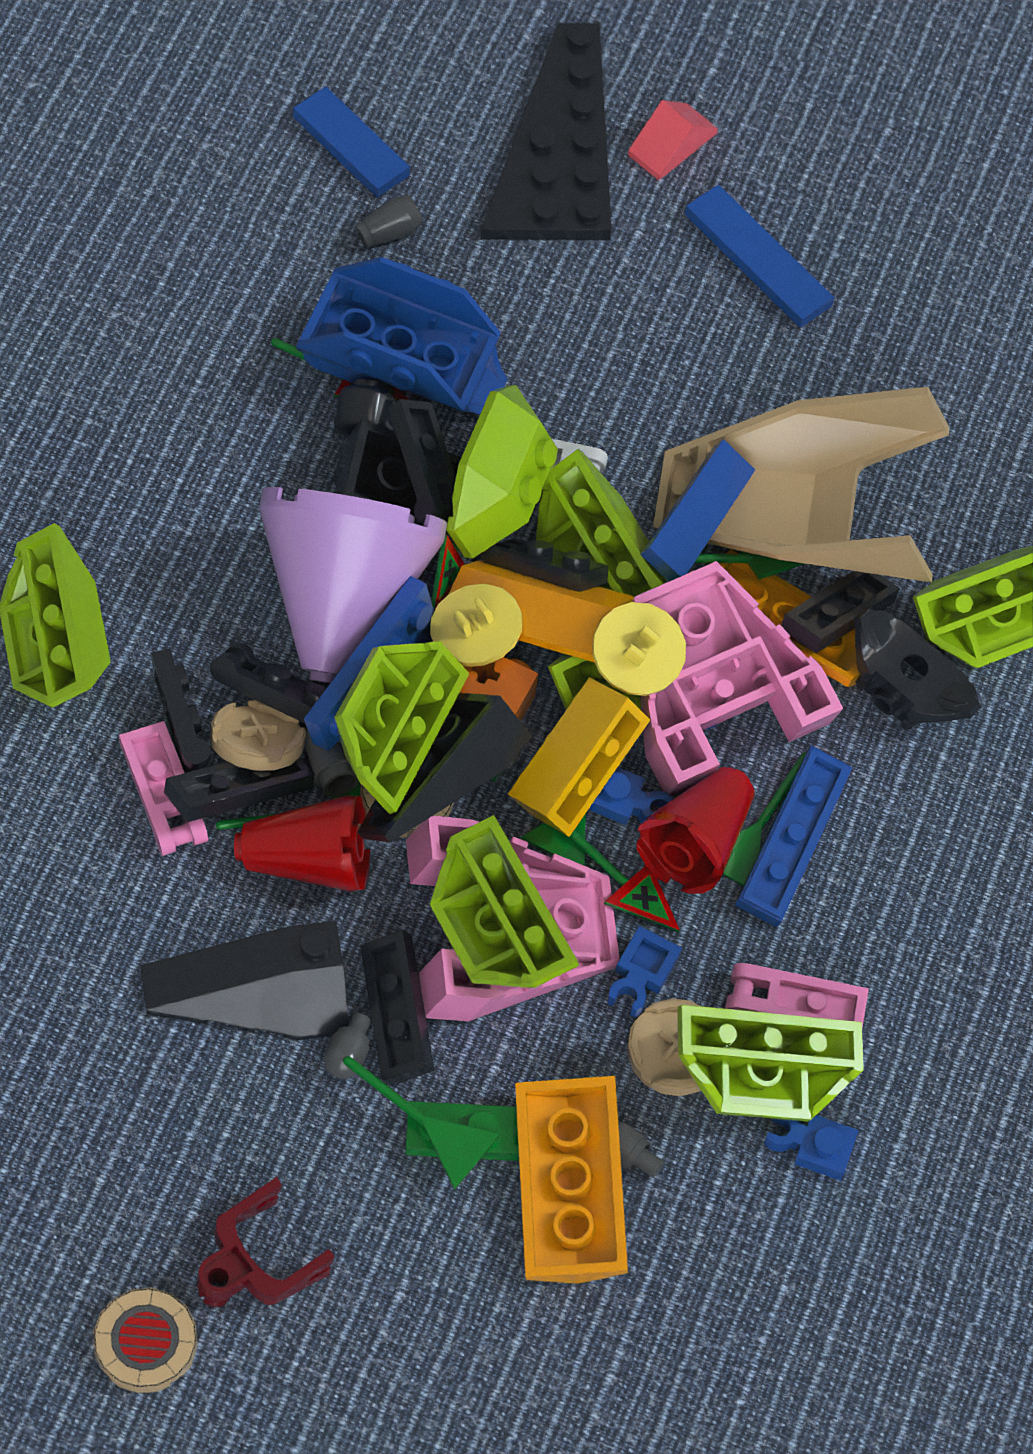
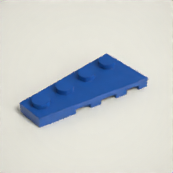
M412 576L408 578L306 715L304 721L313 744L329 751L340 740L334 717L372 648L433 642L430 636V623L434 609L426 583Z

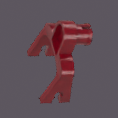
M277 1177L218 1216L214 1237L219 1251L203 1260L197 1275L199 1297L205 1296L203 1300L205 1305L210 1307L223 1306L229 1301L231 1296L244 1288H247L262 1303L275 1305L329 1276L331 1271L329 1266L333 1264L335 1258L330 1249L320 1254L288 1278L278 1280L266 1274L252 1260L242 1245L237 1234L236 1225L277 1204L279 1198L277 1193L281 1191L282 1187ZM217 1282L221 1285L225 1283V1285L222 1287H215L210 1283Z

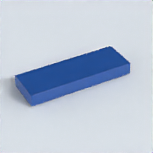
M326 86L293 107V118L376 198L410 176V166Z

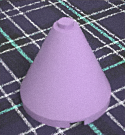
M263 488L259 511L301 669L310 671L309 680L330 684L408 578L412 576L418 579L444 543L447 522L426 514L425 524L421 526L414 524L415 517L410 515L409 508L308 489H298V494L295 495L294 501H286L281 498L283 488Z

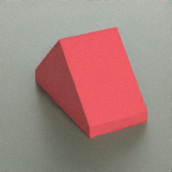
M662 100L628 150V156L659 181L715 136L718 128L687 103Z

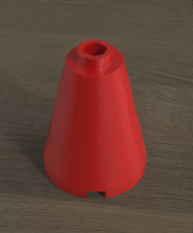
M730 767L718 768L644 819L637 832L640 831V838L636 842V847L645 866L659 880L667 884L672 879L683 884L684 887L680 891L688 894H704L717 885L725 871L755 796L753 785L748 776L738 769Z
M346 795L245 822L242 832H236L234 836L235 859L242 861L244 868L251 872L350 892L364 890L369 877L370 849H364V839L357 833L367 815L363 797Z

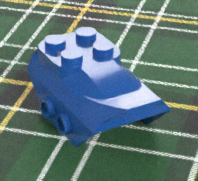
M384 257L335 268L296 345L297 350L303 353L307 363L318 370L351 383L356 379L379 381L463 412L481 414L490 391L505 387L508 379L501 368L496 349L501 332L466 289L458 287L448 280L435 278L412 269L404 263H397Z

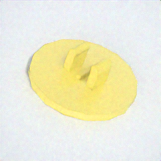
M489 584L467 585L451 592L437 605L431 617L430 636L433 642L441 641L462 666H485L503 658L515 647L522 633L523 615L516 599L503 588Z
M631 602L615 607L600 621L593 636L592 656L598 672L612 687L628 695L648 696L663 691L678 678L686 661V642L680 626L668 612L650 603Z

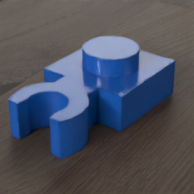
M617 767L588 810L623 825L627 824L632 814L638 817L640 823H642L644 819L652 814L650 807L658 806L661 808L673 800V798L664 791L656 790L649 793L642 791L641 788L645 778Z
M639 926L616 966L615 973L625 978H621L612 984L607 1004L613 1006L617 998L622 994L631 995L635 1002L631 1008L630 1016L634 1018L639 1016L644 1009L646 1001L645 989L647 988L659 995L681 955L682 947Z
M818 1115L809 1120L807 1126L795 1120L772 1119L773 1123L784 1126L788 1134L778 1136L768 1132L764 1142L767 1148L776 1152H783L789 1149L796 1150L798 1154L794 1162L795 1165L839 1181L842 1180L859 1130Z

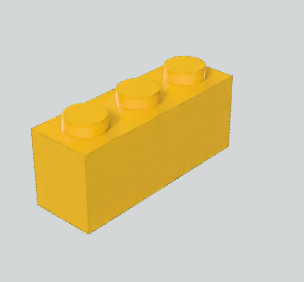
M589 677L553 730L547 735L544 743L530 763L519 775L508 795L530 815L570 837L650 719L628 697Z

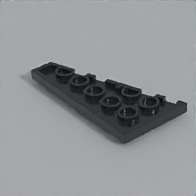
M557 23L484 220L480 240L611 239L612 226L600 23Z

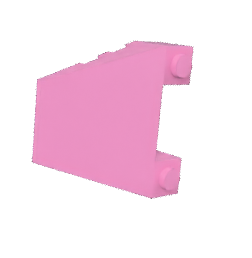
M717 561L637 595L632 599V602L650 603L668 612L680 626L686 642V661L678 678L663 691L648 696L640 695L641 711L650 719L643 730L645 757L662 790L670 796L692 787L714 772L720 765L703 732L707 728L768 701L786 738L791 742L829 725L843 710L823 668L811 656L807 658L788 639L790 635L780 624L775 626L757 607L759 603Z
M432 816L422 822L406 840L410 884L435 886L447 855L446 849L450 836L479 822L472 819ZM513 836L509 840L510 844L577 958L579 966L536 988L475 984L470 981L455 951L441 949L419 972L426 1018L471 1021L615 969L620 957L613 907L604 904L612 896L609 876L555 853L551 857L527 848L528 842Z

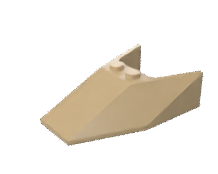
M929 387L797 400L666 450L653 528L657 531L712 448L724 439L755 469V472L719 524L708 544L779 560L932 583L933 574L911 535L850 540L857 480L862 469L948 436L949 426Z

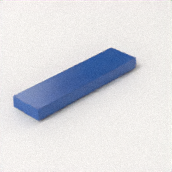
M719 184L686 205L685 216L799 328L832 307L834 296Z
M722 439L712 448L640 555L669 582L686 575L755 472V469Z
M812 745L808 748L736 899L735 906L774 927H777L782 922L853 767Z

